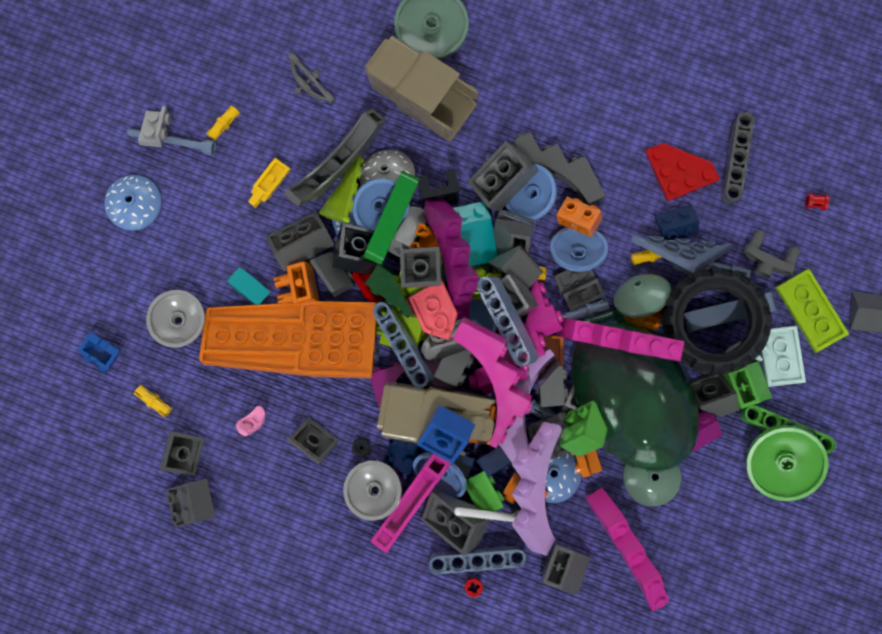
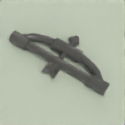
M293 52L288 55V58L291 60L290 68L296 82L300 86L295 88L294 93L300 94L303 89L312 97L333 104L336 101L334 96L329 91H326L316 80L323 73H319L318 68H316L311 74L303 66L301 60ZM296 65L309 78L307 81L299 76L295 68ZM311 81L323 93V96L312 91L313 89L309 86Z

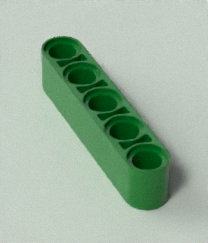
M401 171L365 251L364 258L382 265L420 178Z

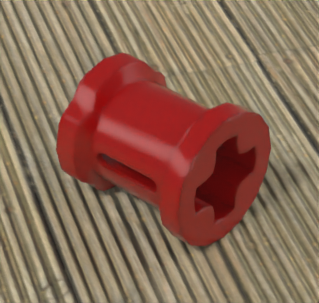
M812 192L807 193L805 198L806 209L820 208L822 211L827 210L829 205L828 194L814 195Z
M476 577L468 578L464 584L466 594L470 597H477L482 593V583ZM474 582L475 585H479L478 587H476L475 592H472V589H468V587L471 586L470 583Z

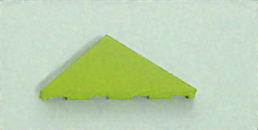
M360 156L354 160L349 170L318 214L321 217L345 223L350 222L348 213H351L354 201L352 196L357 192L358 184L356 180L360 178L362 171L360 166L364 162V158Z

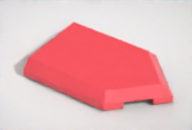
M442 280L441 286L426 287L408 297L423 332L450 340L458 312Z

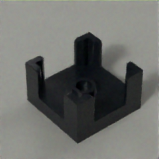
M455 169L446 171V186L434 189L429 188L426 175L417 176V178H420L418 190L422 208L425 207V200L443 198L447 203L459 200L460 190Z

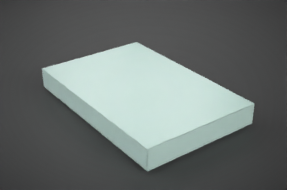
M797 326L772 328L766 344L772 353L768 356L765 351L761 352L764 377L768 387L806 383Z

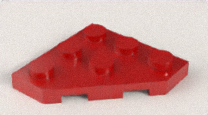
M664 143L645 150L647 159L667 202L720 180L713 163Z

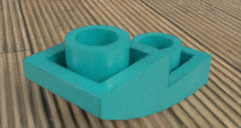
M240 267L226 281L254 305H260L270 293L262 284Z

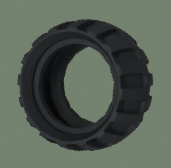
M724 268L704 269L685 277L671 291L662 314L664 337L684 341L681 362L696 371L707 374L732 373L752 363L765 348L772 326L770 306L759 286L747 276ZM713 289L727 291L739 298L746 308L749 320L747 334L739 346L727 353L710 354L698 349L688 339L683 328V313L688 302L703 291Z

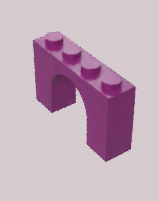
M424 356L423 358L434 376L442 358H439L438 362H433ZM411 357L410 364L413 367L416 364V359ZM400 361L391 363V367L387 369L383 367L373 369V377L370 380L379 408H381L385 382L397 383L398 379L406 373ZM433 381V386L453 389L441 382Z

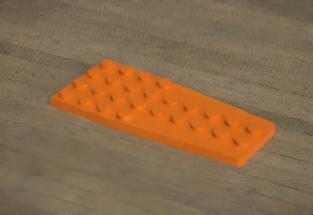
M316 301L299 305L281 303L211 307L206 310L199 361L203 365L311 377L372 378L377 320L374 317L373 308L377 302Z

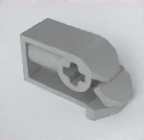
M409 207V213L397 230L389 252L400 257V249L412 248L410 244L419 240L420 236L415 233V229L419 230L416 228L417 225L424 224L430 226L424 218L423 209Z
M463 319L456 320L450 340L431 334L428 335L421 348V352L426 359L438 362L439 358L468 350L453 340Z

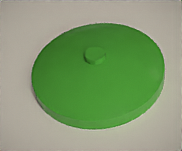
M781 425L772 427L755 438L747 452L746 469L752 484L759 492L775 500L794 501L809 496L821 486L828 472V456L821 441L809 430L794 425Z

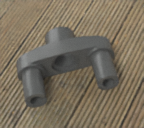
M756 230L750 243L746 244L743 251L746 257L757 264L754 272L764 278H770L773 272L792 275L801 250L796 247H790L784 261L759 249L766 234Z

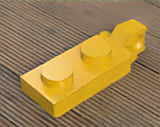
M274 158L252 186L251 193L253 196L248 201L250 205L257 208L262 201L266 202L291 169L277 158Z

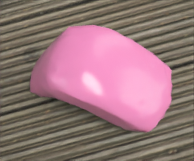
M258 405L249 415L236 423L238 432L243 436H248L257 431L264 424L265 410Z

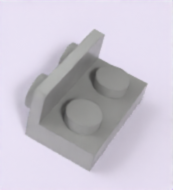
M162 106L161 112H145L138 139L139 145L162 147L163 141L167 139V126L171 124V114L168 113L166 106Z

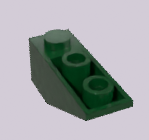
M378 264L365 283L370 287L369 291L377 296H383L385 298L384 302L388 305L398 307L400 309L399 312L407 318L416 317L406 289L401 288L400 277L386 266Z

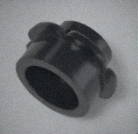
M358 438L353 442L352 452L357 454L358 457H365L366 454L370 453L371 447L367 439Z

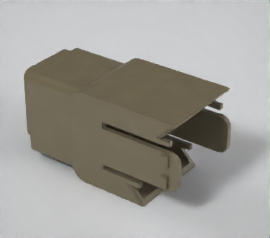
M391 36L390 39H384L365 66L372 89L396 103L399 110L448 142L453 140L477 106L473 99H478V91L474 86H470L458 78L459 72L425 51H416L394 36Z
M385 382L377 429L383 430L382 437L418 443L432 415L440 405L476 424L470 439L489 441L492 437L494 422L490 419V411L485 409L495 403L496 400L493 396L438 386L418 388L413 385ZM464 449L460 455H466Z

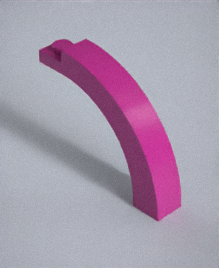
M432 454L401 498L397 508L388 516L370 542L387 553L451 463Z

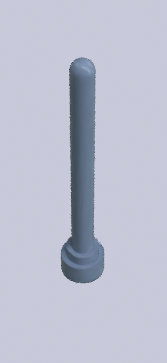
M128 129L127 134L139 138L140 130ZM167 136V139L163 141V143L200 149L204 154L211 156L214 155L216 150V142L208 139L198 142Z

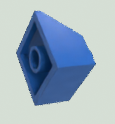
M439 405L417 445L453 464L468 444L476 424Z

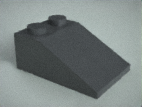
M432 490L421 521L465 556L479 546L489 519L455 515L454 510L458 507L480 509L475 505Z

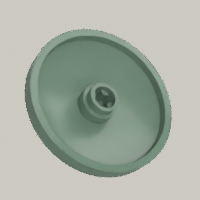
M402 0L395 14V33L397 39L416 51H425L438 60H442L456 53L465 42L469 28L468 13L461 0Z

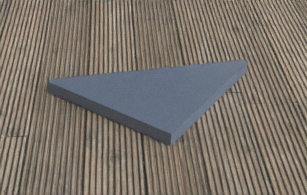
M637 234L633 235L631 240L693 273L729 252L732 247L730 243H726L724 246L715 245L716 242L712 241L691 243L690 239L675 238V240H664V237L649 236V238H643Z

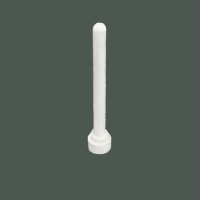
M458 507L454 510V513L457 516L513 523L519 511L510 514Z

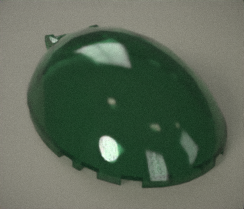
M615 307L611 311L598 316L581 319L584 322L598 324L614 318V321L602 325L654 335L640 325L625 320ZM581 341L577 342L571 363V380L574 385L575 398L578 407L591 401L596 402L607 427L604 442L605 450L618 457L620 462L632 468L644 469L646 472L666 471L681 464L691 454L696 445L700 430V413L691 382L680 363L676 360L632 353Z

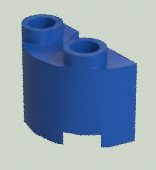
M92 332L88 334L77 350L83 355V360L90 364L95 362L98 365L96 368L105 374L110 370L122 352L119 348Z

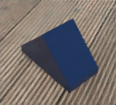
M500 446L477 460L488 477L497 475L511 463Z

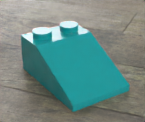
M478 202L453 208L462 217L460 236L471 246L468 264L472 268L489 264V260L497 257L498 254L492 220L485 203Z

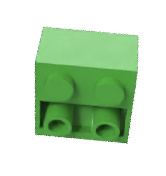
M759 361L751 363L738 371L723 374L737 393L739 409L772 398Z
M591 401L567 413L565 427L561 433L560 447L579 457L604 446L607 427L596 402Z
M481 471L466 479L467 491L477 508L494 512L504 507L502 505V502L505 501L499 490L495 491L492 486L495 483L492 476L488 477L485 471Z

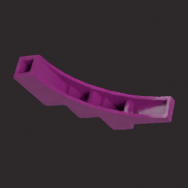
M443 198L425 200L424 218L432 228L442 253L448 293L458 312L456 320L463 319L464 317L469 319L472 293L477 292L479 275L468 264L471 246L460 236L462 217Z

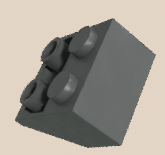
M496 219L494 237L498 256L518 246H521L530 256L534 225Z
M465 350L442 358L434 375V380L453 389H456L457 386L461 387L466 377L463 372L465 368H470L474 356H472L469 350Z
M554 359L536 380L537 396L541 407L565 405V399H568L567 387L563 383V380L567 379L566 368L558 359Z
M207 479L189 482L166 490L167 502L171 509V520L175 528L216 517Z
M553 543L540 581L557 589L578 595L591 557Z

